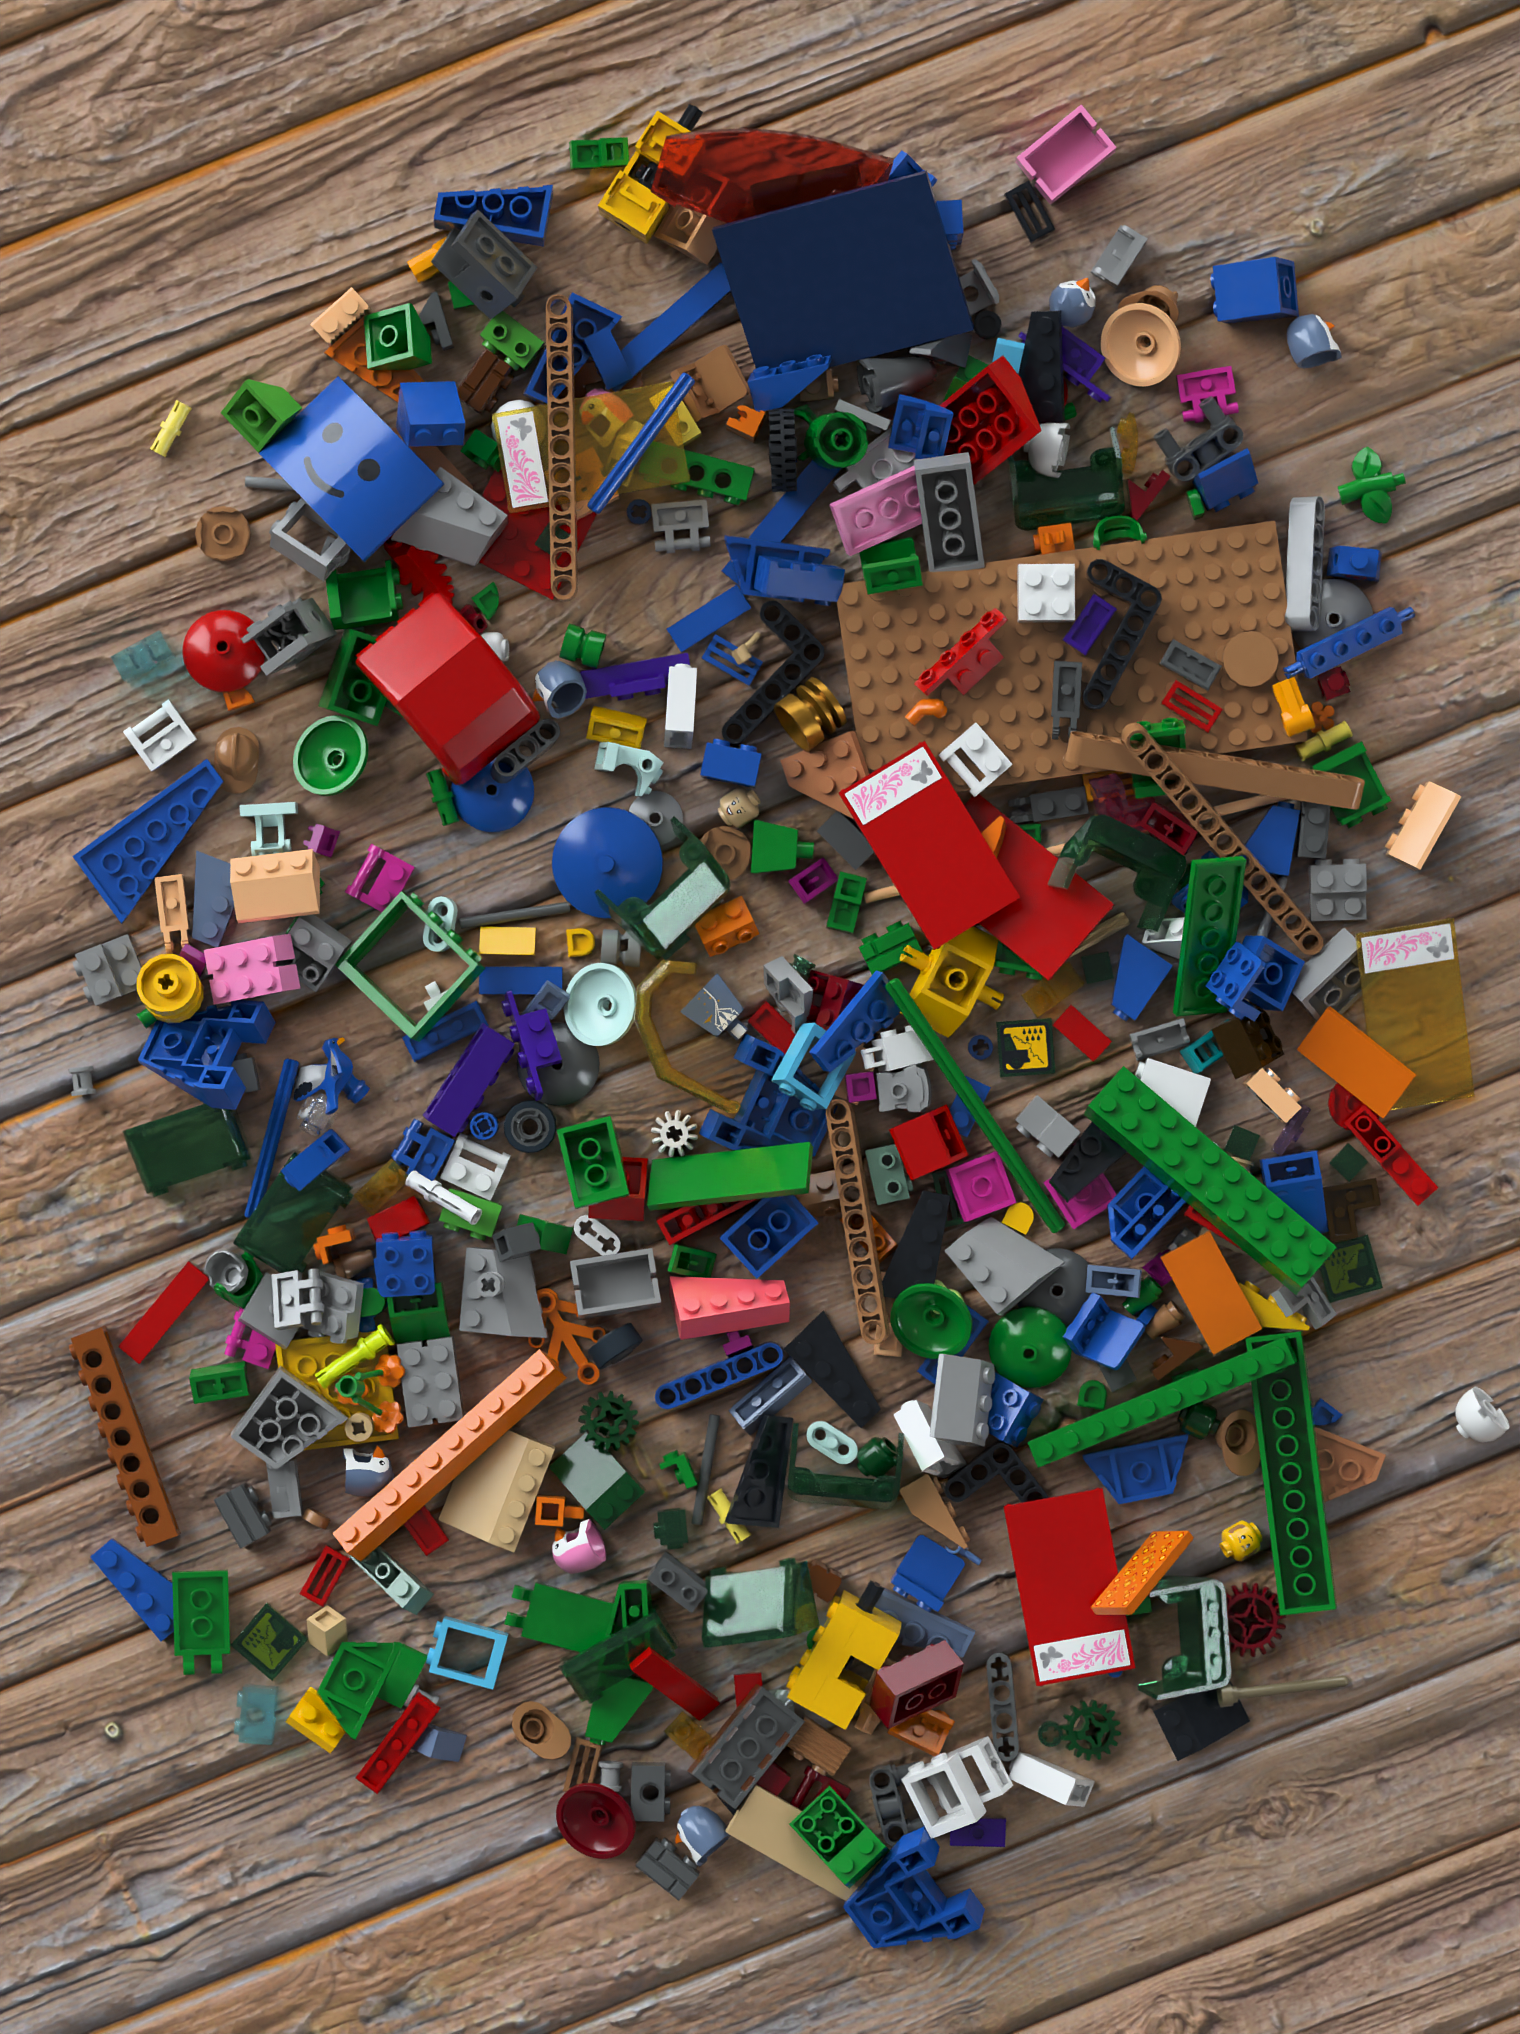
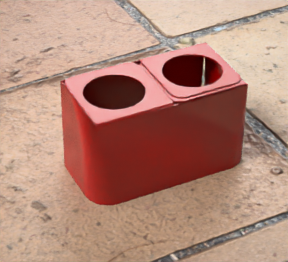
M416 1195L366 1218L375 1241L377 1238H382L383 1233L397 1232L399 1237H403L431 1223Z

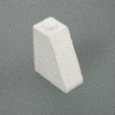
M676 664L675 667L669 666L664 747L692 748L697 668H691L688 664Z
M1146 1058L1144 1063L1139 1062L1135 1076L1196 1127L1211 1078Z
M911 1400L901 1406V1410L894 1414L923 1472L945 1479L967 1465L954 1444L929 1437L932 1410L928 1404Z
M1018 1753L1017 1758L1011 1761L1009 1767L1011 1772L1009 1778L1069 1806L1085 1807L1095 1782L1027 1753Z

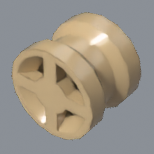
M365 1413L353 1414L345 1424L346 1435L356 1442L366 1440L372 1435L374 1430L372 1418Z

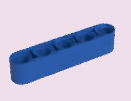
M765 1342L663 1383L656 1390V1403L663 1409H672L772 1369L782 1361V1348L776 1342ZM768 1347L775 1348L779 1353L777 1360L774 1362H767L763 1358V1351ZM749 1358L753 1363V1368L749 1372H741L737 1368L739 1359ZM716 1368H722L726 1371L727 1378L724 1382L717 1383L712 1379L711 1372ZM691 1378L698 1379L702 1386L700 1391L690 1393L685 1386L687 1380ZM668 1388L674 1391L676 1398L673 1402L664 1403L660 1399V1392L663 1389Z

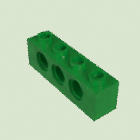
M654 441L644 452L639 469V475H643V480L646 482L659 484L660 480L671 483L670 488L685 492L687 487L698 490L697 495L713 499L715 494L724 497V502L737 506L740 505V502H747L755 468ZM666 460L675 461L678 465L677 470L672 474L664 473L661 469L663 462ZM700 467L703 469L704 477L700 481H692L688 477L691 468ZM726 474L731 478V483L727 488H719L715 484V479L718 475Z

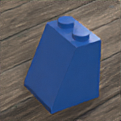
M1270 257L1213 266L1211 286L1215 290L1216 301L1213 303V311L1219 322L1237 323L1299 317L1294 261Z
M455 381L400 383L396 429L408 447L463 445L465 419Z

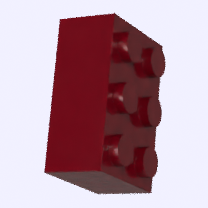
M946 1640L937 1644H930L924 1650L914 1655H907L893 1665H885L876 1672L869 1706L886 1728L890 1729L955 1698L964 1663Z

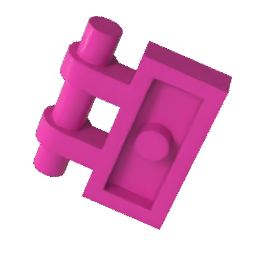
M1231 366L1176 375L1180 404L1192 402L1193 410L1182 411L1184 422H1204V419H1207L1199 404L1201 400L1210 396L1216 398L1217 404L1225 415L1239 413L1237 402L1226 403L1225 396L1236 394Z
M239 1309V1311L235 1312L233 1318L236 1321L231 1335L228 1334L225 1343H227L224 1354L235 1357L239 1347L246 1350L243 1361L269 1369L276 1351L275 1343L252 1330L249 1341L242 1339L241 1337L246 1325L238 1321L244 1309Z

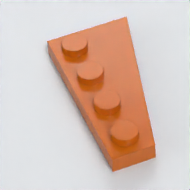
M364 317L324 352L327 356L397 403L399 400L400 383L425 382L414 369H367Z

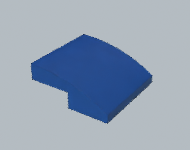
M899 394L888 448L915 453L916 459L944 456L953 412L934 403Z

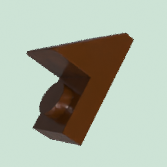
M1159 1336L1172 1354L1168 1357L1166 1354H1163L1152 1362L1154 1367L1150 1371L1157 1380H1160L1203 1347L1196 1341Z

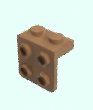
M721 345L696 362L670 373L674 383H676L682 373H687L694 378L695 383L683 400L695 423L717 415L750 393V388L727 345Z

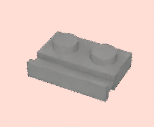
M840 399L835 408L839 412H848L856 415L861 421L866 422V429L880 434L882 429L887 431L891 420Z

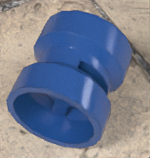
M489 1112L476 1114L470 1122L471 1133L480 1140L492 1138L499 1129L497 1118Z

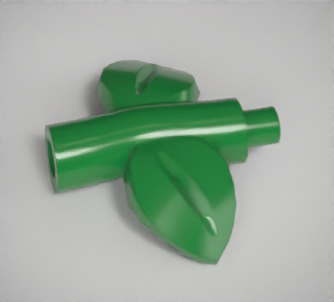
M1365 447L1357 453L1352 462L1351 469L1356 480L1337 486L1342 505L1361 498L1360 503L1364 515L1374 522L1385 524L1388 523L1392 514V500L1387 492L1396 491V486L1406 484L1403 473L1392 475V472L1381 474L1383 466L1379 456L1371 448Z

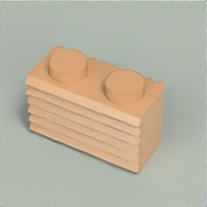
M351 287L313 321L311 326L331 346L362 317L367 315V313H371V309Z

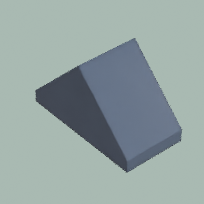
M1088 1265L1085 1292L1140 1298L1142 1270L1128 1267Z
M429 1724L411 1749L430 1758L459 1762L467 1735Z

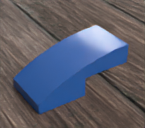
M608 326L583 338V342L607 390L632 378L630 370Z

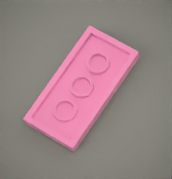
M914 466L829 504L846 554L849 556L922 524Z

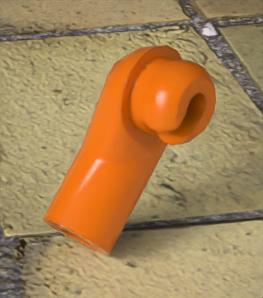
M921 699L908 712L905 718L915 726L924 715H934L938 719L944 717L947 713V707L940 699Z

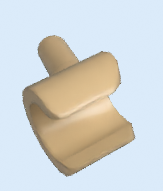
M756 632L747 642L732 652V656L738 665L752 657L748 649L761 638L759 632Z

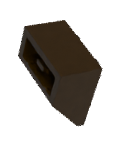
M1259 1006L1255 1008L1261 1013L1255 1021L1246 1016L1242 1020L1234 1017L1211 1029L1235 1080L1266 1066L1284 1055L1282 1042L1275 1035L1270 1025L1269 1015Z

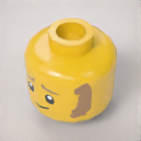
M1241 1520L1222 1531V1542L1219 1545L1227 1558L1232 1557L1240 1562L1260 1550V1542L1263 1539L1254 1523Z

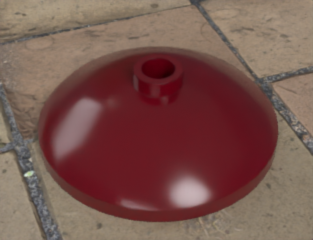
M581 1783L568 1789L558 1802L556 1820L559 1830L564 1839L580 1853L592 1858L609 1859L622 1854L633 1841L636 1829L634 1815L627 1802L612 1789L596 1783Z

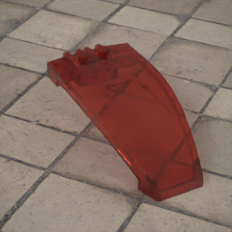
M739 128L686 132L666 136L651 192L673 207H676V204L722 222L731 223L888 181L894 159L828 139L786 131Z

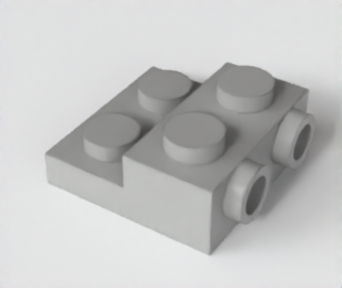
M1332 859L1315 860V865L1308 866L1310 921L1367 920L1366 864H1360V859H1343V865H1332Z
M129 934L75 954L77 960L73 961V966L78 977L84 976L87 986L83 987L89 1003L94 1001L95 1006H99L137 991V977L142 966Z
M319 1271L320 1279L323 1280V1289L320 1290L321 1303L324 1304L322 1324L312 1325L311 1315H305V1326L301 1328L307 1329L309 1336L324 1337L328 1335L331 1342L344 1344L348 1339L357 1338L359 1334L364 1283ZM305 1300L303 1304L310 1303V1300Z

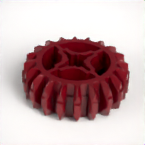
M1242 1582V1591L1240 1592L1236 1585H1232L1231 1589L1234 1592L1232 1596L1226 1591L1222 1592L1224 1598L1227 1599L1225 1603L1218 1599L1215 1601L1216 1605L1221 1607V1611L1212 1610V1615L1220 1617L1219 1620L1211 1621L1213 1627H1221V1629L1214 1632L1215 1637L1225 1635L1220 1644L1224 1647L1231 1642L1229 1647L1230 1653H1234L1237 1647H1240L1239 1655L1241 1657L1245 1656L1246 1649H1249L1251 1657H1255V1648L1258 1647L1263 1655L1266 1654V1649L1263 1645L1268 1643L1272 1649L1275 1648L1276 1645L1271 1638L1274 1636L1278 1640L1282 1639V1635L1276 1632V1629H1286L1285 1624L1278 1622L1279 1619H1285L1286 1615L1280 1616V1612L1277 1613L1279 1602L1273 1604L1278 1597L1277 1594L1272 1593L1266 1597L1269 1588L1264 1586L1258 1592L1259 1586L1256 1582L1252 1584L1251 1590H1248L1246 1582ZM1249 1597L1243 1610L1229 1611L1235 1602ZM1257 1599L1267 1604L1271 1613V1620L1257 1615ZM1251 1611L1253 1613L1252 1617L1256 1618L1257 1621L1250 1622L1246 1628L1244 1626L1246 1623L1241 1621L1240 1618L1247 1617ZM1226 1620L1240 1624V1640L1234 1638L1229 1633ZM1269 1628L1261 1638L1249 1642V1638H1251L1252 1632L1255 1629Z

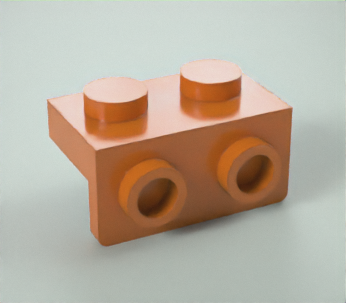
M742 895L692 918L709 957L723 954L729 948L740 943H746L759 935V931Z
M346 1224L327 1229L328 1234L317 1237V1243L313 1244L317 1260L322 1259L323 1265L331 1263L333 1259L329 1246L356 1239L354 1228L347 1229Z
M930 1709L888 1729L887 1733L935 1757L939 1755L955 1721L950 1719V1716L941 1710L934 1711Z

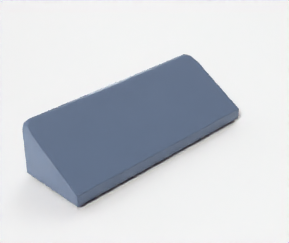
M790 1356L728 1411L749 1435H752L759 1429L764 1414L775 1415L809 1386L812 1380Z

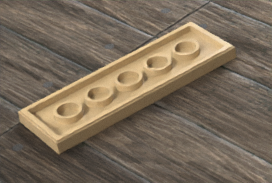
M755 1784L727 1826L726 1833L847 1901L882 1859L849 1889L789 1825L802 1810Z

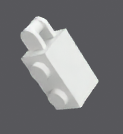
M910 1025L905 1026V1032L897 1034L896 1029L881 1032V1038L871 1040L872 1048L860 1050L864 1068L869 1069L878 1066L879 1073L934 1060Z

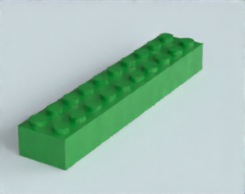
M1124 1066L1088 1105L1084 1115L1295 1295L1301 1291L1337 1248Z
M1303 1331L1246 1338L1248 1352L1288 1336L1298 1362L1251 1381L1280 1616L1335 1610L1337 1608Z

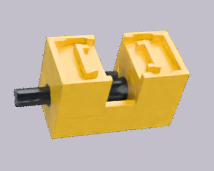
M689 104L678 123L661 112L656 111L636 143L634 155L624 171L620 170L598 204L599 213L602 217L646 244L669 210L668 200L658 195L659 192L663 194L669 185L668 177L684 185L706 151L705 140L692 132L703 114L699 108Z
M871 1580L861 1598L843 1590L840 1597L834 1596L826 1614L828 1619L824 1627L820 1625L812 1639L816 1641L814 1646L810 1650L806 1649L799 1662L801 1667L799 1668L795 1665L786 1684V1688L789 1689L788 1699L846 1730L866 1695L864 1689L869 1682L849 1670L854 1658L879 1670L896 1642L902 1625L901 1621L875 1607L885 1588L880 1586L878 1582Z

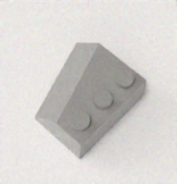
M440 467L435 474L444 485L394 533L391 540L415 546V548L420 550H428L443 555L445 558L475 567L508 525V515Z
M992 1217L967 1231L945 1250L991 1308L1000 1316L1005 1315L1066 1263Z
M466 1247L459 1331L548 1338L547 1329L544 1328L541 1303L538 1301L535 1286L537 1284L530 1255L500 1262L496 1249ZM491 1271L502 1274L505 1279V1288L502 1293L494 1297H484L479 1294L476 1283L479 1276ZM486 1279L488 1282L487 1290L496 1289L493 1285L495 1280Z
M280 1366L233 1429L231 1438L274 1469H278L306 1447L325 1436L333 1428L342 1424L348 1417L325 1397Z

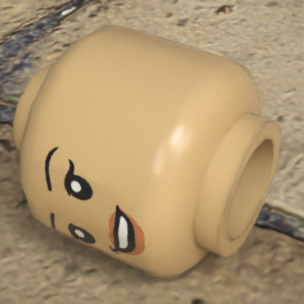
M739 786L720 799L718 812L728 826L733 825L741 828L759 815L758 805L761 802L752 789L748 791L744 787Z

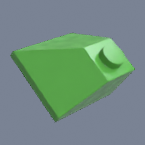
M248 379L221 411V414L259 453L296 417L302 407L284 388Z

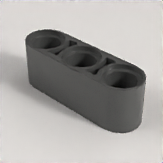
M543 719L497 756L491 766L490 773L492 778L501 784L508 783L547 752L560 735L558 723L552 719ZM539 730H548L552 738L544 739L541 737ZM519 747H528L532 755H522L519 751ZM506 763L511 768V772H502L498 764Z

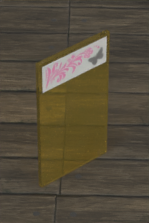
M673 382L575 399L576 502L590 500L673 387ZM544 404L492 414L509 513L549 507L548 405ZM677 408L614 495L690 482ZM565 413L556 415L554 425L560 428L566 426L569 421L568 415ZM566 441L558 442L555 445V453L561 456L565 455L569 451V443ZM560 469L555 474L556 482L561 484L567 482L570 478V473L566 469ZM560 497L556 501V505L570 503V499L567 497Z
M1454 918L1356 933L1355 941L1367 1036L1417 1075L1391 1110L1474 1097Z

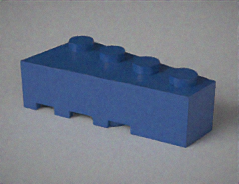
M572 292L568 300L573 308L575 375L591 356L583 342V338L607 326L611 331L623 316ZM565 304V306H564V308H563V310H562V312H561L560 315H562V314L565 313V311H566V309H567V305H566V304ZM562 329L555 331L552 337L555 343H563L567 339V332ZM545 346L523 396L548 407L547 351ZM563 357L557 358L553 362V369L556 371L565 370L568 365L567 359ZM557 386L553 393L554 397L557 398L566 386Z

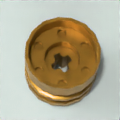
M814 677L807 680L805 686L800 685L796 689L798 698L788 694L773 706L776 717L783 729L801 749L807 752L824 740L822 730L826 734L831 735L836 731V728L840 729L847 723L846 715L836 697L820 680Z

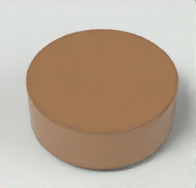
M310 1507L306 1508L302 1515V1518L325 1530L331 1521L328 1516Z

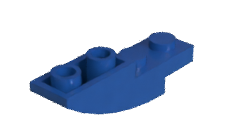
M330 1129L288 1163L281 1172L285 1175V1180L290 1186L301 1191L351 1149L333 1129Z

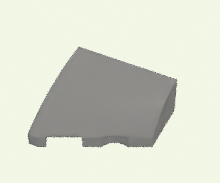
M781 956L764 965V985L775 999L781 1013L787 1010L791 1015V1030L796 1034L801 1024H805L812 1005L813 989Z

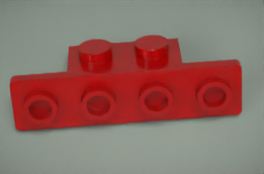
M996 608L985 613L975 627L961 636L959 642L950 650L945 651L930 669L922 672L914 685L928 696L948 678L964 696L1004 658L990 642L989 638L1008 621L1006 616Z

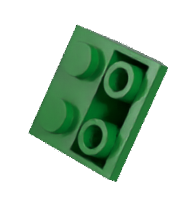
M443 1281L435 1282V1291L430 1295L387 1297L389 1318L395 1344L450 1336Z

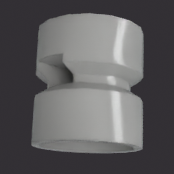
M603 929L601 963L617 965L619 962H622L624 966L640 967L642 932L626 931L622 935L619 930ZM621 945L628 946V951L621 952Z

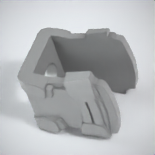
M976 259L971 260L974 270L959 278L963 290L968 286H973L978 290V298L975 301H966L970 316L992 304L999 303L997 289L992 284L984 266Z
M920 1063L904 1067V1071L897 1073H875L878 1083L879 1112L899 1108L908 1109V1112L925 1113V1109L931 1105L932 1087L929 1073L926 1068L921 1067Z

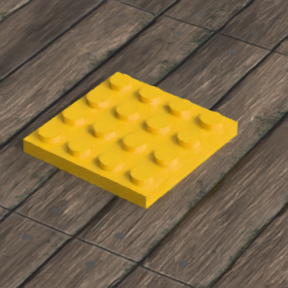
M374 1331L359 1332L357 1338L348 1339L344 1344L331 1342L328 1335L324 1337L293 1339L286 1349L275 1344L278 1368L282 1366L321 1394L347 1416L348 1419L356 1413H365L371 1418L373 1417L374 1412L360 1404L354 1406L350 1403L342 1404L339 1402L334 1385L340 1378L324 1389L318 1382L315 1374L355 1347L358 1339L361 1337L366 1338ZM388 1346L376 1353V1357L373 1360L366 1359L349 1372L354 1375L357 1372L375 1371V1366L379 1363L380 1356L389 1354ZM378 1376L365 1379L369 1392L363 1397L364 1400L377 1408L384 1401L395 1402L393 1387L390 1385L382 1386ZM346 1420L304 1450L399 1439L398 1425L391 1434L386 1432L379 1433L374 1427L373 1433L369 1438L356 1442L346 1435Z

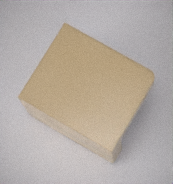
M328 1605L307 1618L309 1643L326 1656L338 1650L341 1642H348L346 1618Z

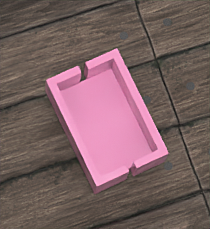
M1082 105L1072 111L1016 158L1015 163L1029 180L1037 179L1035 187L1050 205L1115 153L1117 148L1101 128L1096 131L1095 135L1092 133L1096 129L1097 123Z
M291 934L271 936L204 950L208 975L213 974L214 978L209 980L214 1005L301 989L296 964L276 967V961L295 959Z

